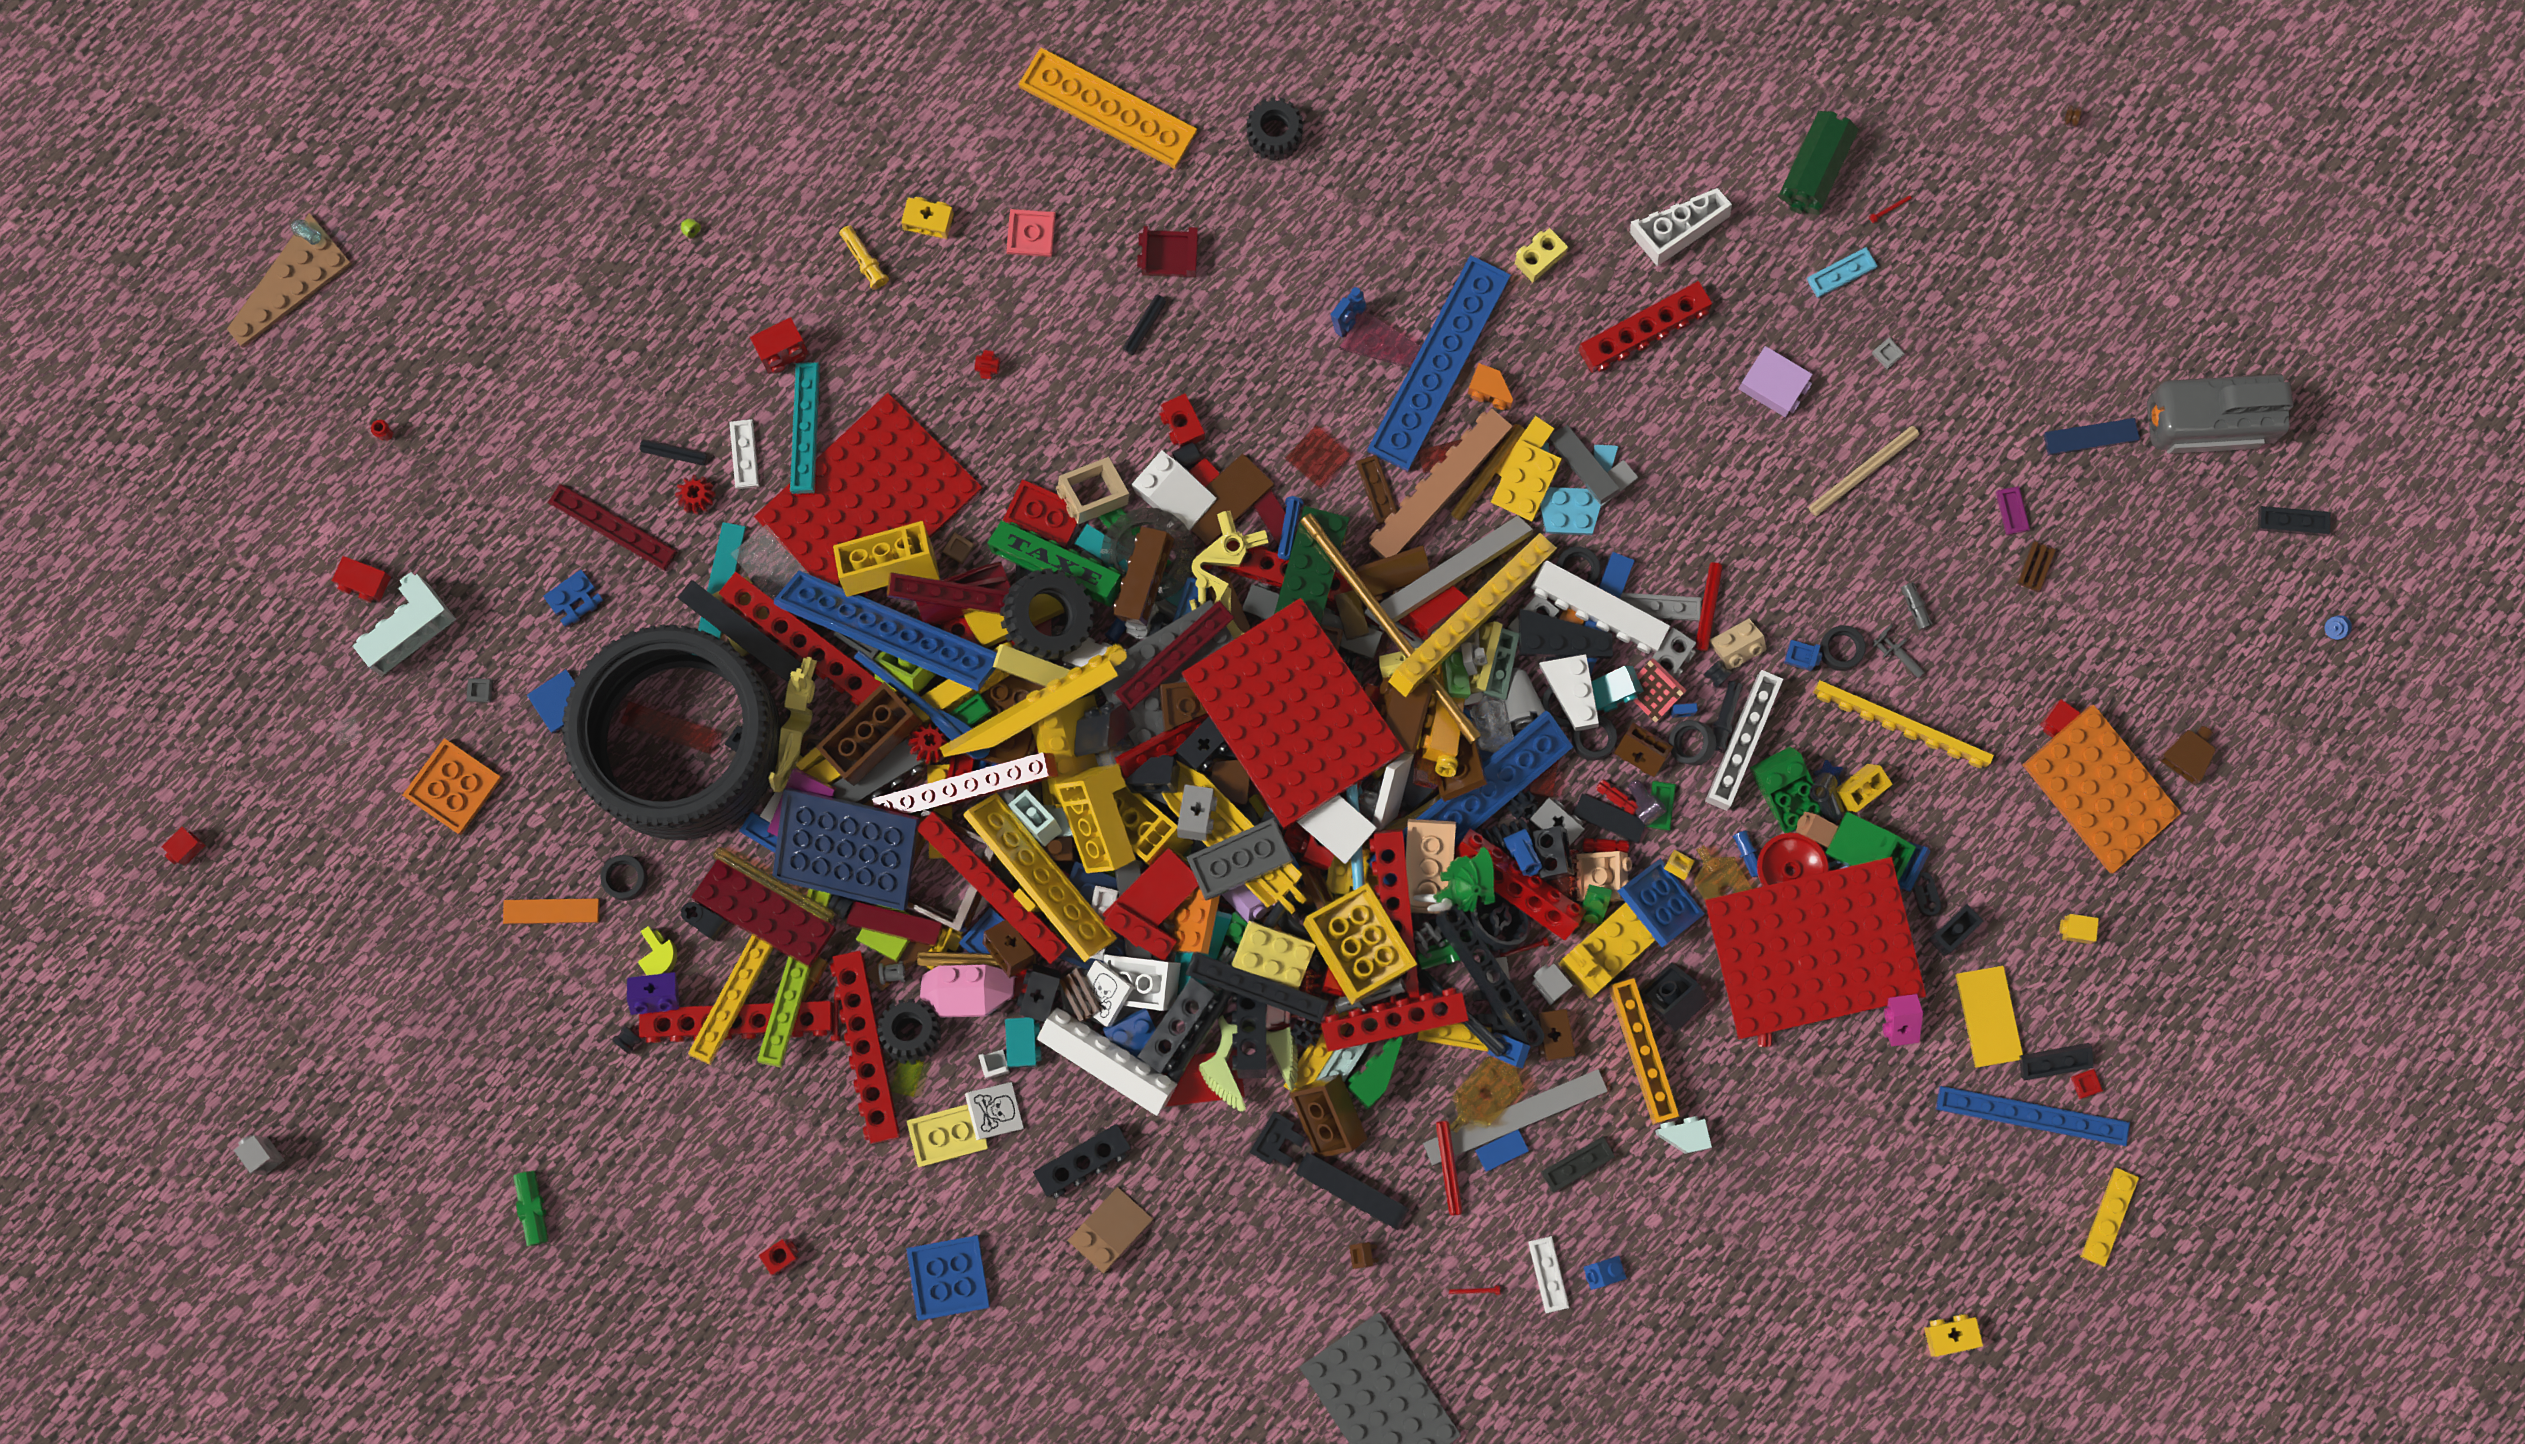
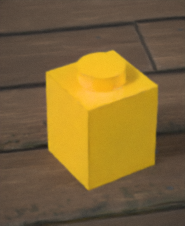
M2074 914L2065 916L2061 920L2059 932L2063 934L2062 940L2086 944L2096 942L2099 918Z

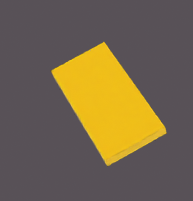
M1047 594L1035 596L1029 604V617L1033 626L1065 612L1059 601ZM972 611L963 615L982 647L989 648L1006 640L1005 635L1008 634L1006 628L1002 629L1001 626L1004 616Z
M2004 966L1955 974L1975 1068L2020 1060L2019 1056L2023 1055Z

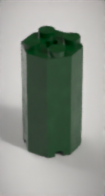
M1833 111L1817 112L1783 187L1778 194L1779 199L1790 205L1791 211L1802 214L1804 211L1820 215L1859 131L1858 127L1850 119L1843 117V120L1836 118L1838 114Z

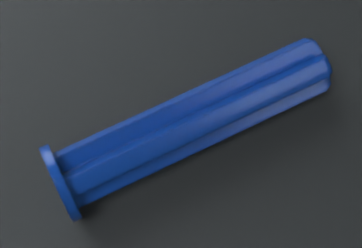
M1289 496L1285 500L1287 507L1278 550L1279 559L1284 561L1290 558L1300 508L1304 504L1303 500L1296 496Z

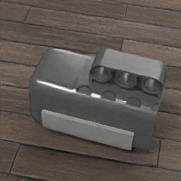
M2282 374L2165 381L2147 399L2151 443L2156 449L2167 450L2168 454L2258 449L2263 444H2274L2289 430V410L2294 406L2291 383L2284 382Z

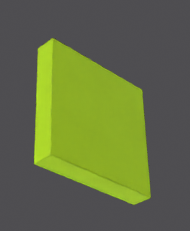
M876 905V906H875V907H880V908H884V909H888V910H892V911H896V912L908 914V913H906V912H904V911H902V910H898V909H894V908H890V907H886V906H881V905ZM864 929L860 931L856 938L859 943L896 962L899 961L910 942L909 940Z

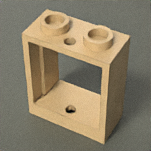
M1109 457L1059 476L1058 486H1056L1060 499H1064L1067 504L1066 507L1070 517H1074L1078 524L1128 505L1129 492ZM1101 475L1112 495L1082 506L1071 486Z

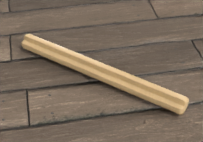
M1914 426L1909 427L1809 506L1810 512L1814 516H1818L1919 436V431Z

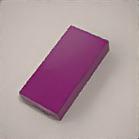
M2020 487L1997 490L1995 493L2006 536L2030 531Z

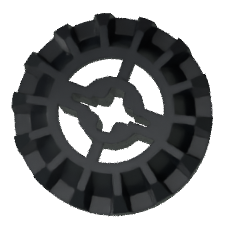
M1495 891V902L1487 905L1481 902L1480 896H1477L1475 911L1471 912L1469 910L1467 914L1468 919L1484 943L1490 944V950L1493 952L1500 950L1503 953H1507L1511 949H1516L1530 933V916ZM1490 913L1485 920L1480 918L1482 914ZM1501 934L1505 936V939L1498 940L1496 937Z

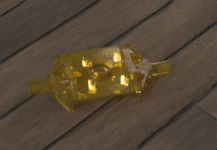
M1705 845L1696 849L1703 860V866L1693 883L1704 900L1720 897V889L1723 886H1729L1733 893L1752 889L1737 865L1735 857L1713 858Z
M1488 1056L1452 1094V1099L1459 1115L1449 1126L1452 1130L1459 1124L1453 1130V1132L1457 1133L1467 1123L1487 1129L1523 1090L1517 1073V1067ZM1480 1089H1489L1492 1094L1491 1099L1484 1100L1480 1096Z

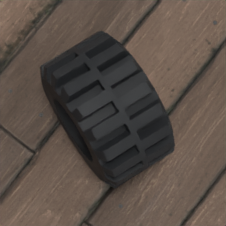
M1271 97V101L1267 102L1264 99L1261 100V105L1257 103L1254 106V111L1251 110L1249 112V119H1247V138L1250 147L1253 146V151L1256 154L1260 152V157L1264 159L1268 155L1269 160L1274 161L1275 156H1279V160H1283L1285 154L1290 157L1293 154V150H1298L1303 135V118L1300 115L1299 109L1297 107L1293 109V103L1290 101L1285 103L1283 98H1280V101H1275V97ZM1280 121L1287 126L1288 130L1281 136L1272 137L1265 134L1262 127L1267 122Z
M903 999L899 1000L898 1005L895 1006L893 1003L889 1006L891 1010H885L882 1013L884 1019L880 1018L878 1022L880 1028H878L879 1039L887 1054L891 1055L895 1061L899 1059L902 1064H906L909 1061L911 1065L916 1064V1060L919 1059L921 1062L926 1061L924 1057L927 1055L931 1057L934 1054L932 1049H938L939 1047L938 1040H941L939 1022L928 1005L925 1006L922 1001L918 1000L915 1003L914 999H908V1002L905 1003ZM916 1022L922 1025L921 1033L911 1041L897 1039L900 1028L905 1024Z

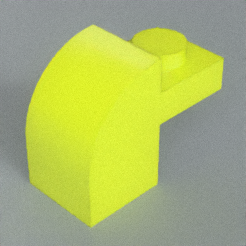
M648 926L640 932L653 951L639 960L638 963L646 975L670 973L677 961L676 946L670 940L663 944L662 942L665 939L658 929L653 930Z

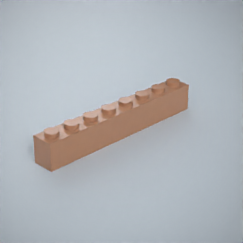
M1491 409L1488 413L1484 411L1477 418L1476 422L1478 424L1472 430L1468 428L1461 436L1462 442L1458 446L1453 445L1445 454L1447 458L1443 463L1438 461L1430 470L1432 475L1427 480L1423 478L1416 485L1415 489L1417 491L1413 496L1407 495L1400 503L1402 508L1396 514L1392 512L1384 521L1386 525L1381 531L1376 529L1369 537V540H1371L1369 548L1381 559L1401 553L1505 439L1513 426L1494 409Z

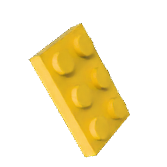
M1519 440L1491 503L1533 522L1562 459L1525 441Z

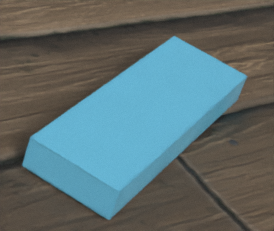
M1867 247L1807 277V281L1817 298H1820L1876 269L1878 266Z

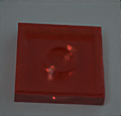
M1315 425L1285 459L1320 489L1349 458L1350 454Z

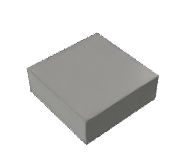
M1890 337L1872 352L1886 369H1889L1905 354Z

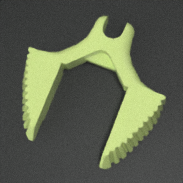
M1222 1015L1218 1019L1222 1035L1220 1046L1216 1055L1200 1064L1199 1071L1202 1072L1201 1075L1206 1080L1205 1083L1209 1085V1088L1216 1092L1215 1094H1219V1097L1227 1101L1229 1106L1232 1105L1233 1108L1237 1107L1239 1111H1245L1246 1107L1226 1063L1233 1049L1232 1033H1237V1025H1229ZM1246 1026L1243 1030L1246 1032H1252L1255 1030V1028L1252 1026ZM1288 1027L1273 1032L1266 1030V1045H1269L1278 1068L1291 1092L1296 1087L1294 1083H1297L1296 1078L1298 1077L1296 1073L1298 1071V1049L1296 1048L1295 1039L1291 1035V1029Z

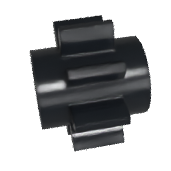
M1520 791L1511 798L1508 809L1517 820L1521 819V817L1528 820L1536 813V805L1539 803L1529 791L1525 794Z
M1305 1019L1303 1022L1297 1020L1294 1024L1295 1028L1291 1032V1035L1295 1036V1044L1304 1046L1305 1049L1310 1043L1316 1046L1319 1041L1318 1037L1322 1034V1030H1318V1023Z

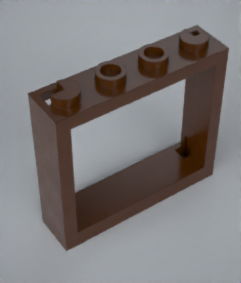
M924 809L920 815L919 824L931 812H933V810ZM935 812L951 829L986 845L987 847L981 859L994 871L999 858L977 831ZM919 832L913 869L926 841ZM970 884L956 917L910 895L907 906L962 932L968 931L982 895Z

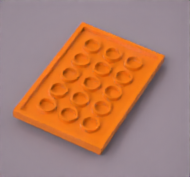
M2095 705L2087 707L2022 764L2109 873H2114L2181 814L2179 809Z

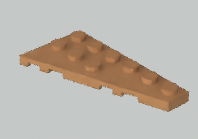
M310 213L227 328L242 348L352 265Z

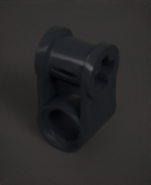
M688 902L681 909L682 919L713 941L717 940L728 923L722 917L712 911H708L695 902ZM690 909H696L698 914L696 918H690L691 915L688 913Z

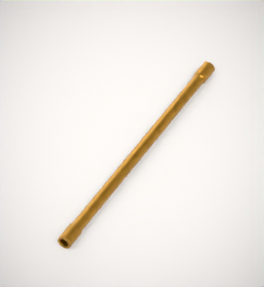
M1312 513L1306 515L1300 521L1311 537L1318 542L1403 655L1408 658L1415 649L1325 534L1324 529ZM1431 673L1423 681L1433 686V694L1456 722L1459 730L1469 743L1472 744L1482 736L1471 720L1464 715L1434 674Z

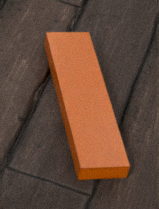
M600 899L504 900L503 924L599 923Z

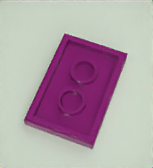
M797 768L792 770L785 788L788 787L832 798L837 790L836 787ZM783 794L767 832L777 837Z

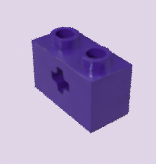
M675 972L627 978V1003L630 1014H645L679 1009V986Z

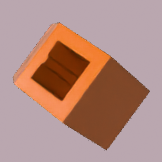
M1478 363L1467 394H1470L1471 398L1478 402H1483L1484 400L1493 403L1492 406L1499 410H1505V408L1510 410L1513 398L1501 372Z

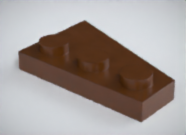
M1187 682L1159 685L1164 732L1207 713Z

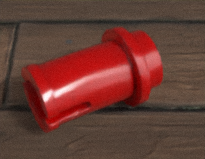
M380 419L372 423L371 432L375 437L382 441L384 439L389 441L392 438L393 431L389 428L386 421Z

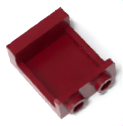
M1143 226V233H1139L1138 247H1142V255H1137V268H1141L1142 275L1196 278L1198 227H1189L1188 232L1148 230V226Z

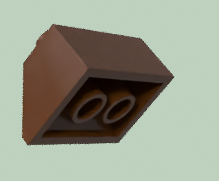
M1422 545L1357 567L1356 574L1378 603L1384 601V597L1399 592L1430 572L1425 548Z
M1384 677L1379 688L1380 693L1375 708L1405 750L1404 754H1415L1433 686L1421 682L1405 697L1388 682L1391 677Z
M1341 1074L1321 1078L1289 1093L1317 1158L1351 1152L1368 1139Z

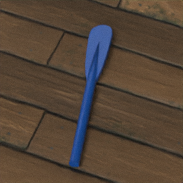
M859 650L854 656L856 660L928 714L935 725L950 740H954L972 729L950 714L931 706ZM990 748L966 753L972 758L979 760L989 754Z

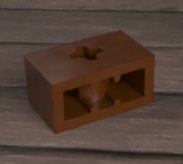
M1633 722L1614 754L1639 768L1643 773L1655 777L1673 746Z
M1006 919L984 931L983 945L1008 978L1033 965L1035 955L1033 946L1029 942L1026 943L1022 935Z
M1567 1009L1538 1013L1536 1021L1544 1032V1040L1538 1045L1540 1058L1544 1057L1545 1062L1575 1057ZM1551 1030H1554V1033L1560 1036L1556 1039V1042H1553L1552 1038H1548Z

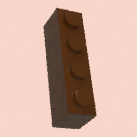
M1142 526L1140 533L1136 535L1135 549L1133 555L1128 559V571L1126 577H1123L1121 581V593L1114 603V615L1120 620L1147 626L1174 542V538L1168 532Z

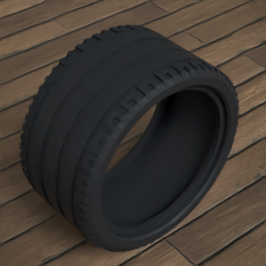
M677 625L639 628L637 632L633 630L626 635L623 634L619 636L620 639L617 641L612 640L610 644L602 647V651L599 654L596 652L593 655L594 657L586 663L585 669L582 668L579 676L575 678L574 687L571 686L569 697L567 696L566 699L568 704L567 707H564V717L562 719L564 723L562 739L564 745H566L564 751L567 761L571 765L570 769L585 793L598 806L624 825L642 834L660 839L688 840V838L694 840L708 837L710 833L714 835L722 830L724 831L728 829L727 826L730 824L733 826L740 819L742 820L745 817L744 814L750 813L759 804L758 800L761 796H765L768 788L771 786L769 776L771 772L775 773L782 728L776 703L761 677L731 645L703 630L699 631L693 627L682 625L681 627ZM696 668L723 677L736 690L742 709L743 727L738 750L722 776L703 791L676 801H647L625 793L616 781L610 767L607 737L612 717L627 693L644 679L669 669Z

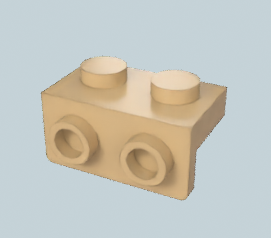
M1750 618L1710 640L1711 647L1722 659L1724 667L1730 670L1739 667L1742 663L1766 651L1764 635Z

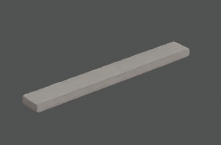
M1516 516L1384 600L1380 605L1395 623L1531 536L1533 529L1523 519Z
M1597 1069L1451 1131L1454 1156L1607 1092L1608 1090L1599 1070ZM1438 1137L1424 1142L1423 1146L1431 1165L1440 1163L1441 1156Z

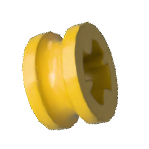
M1441 755L1437 759L1435 771L1441 776L1452 777L1456 774L1458 761L1453 756Z

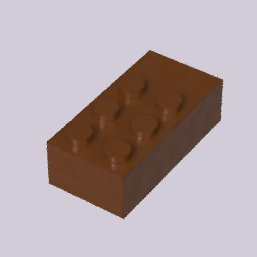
M883 682L816 748L847 782L855 786L922 722V719L892 687Z

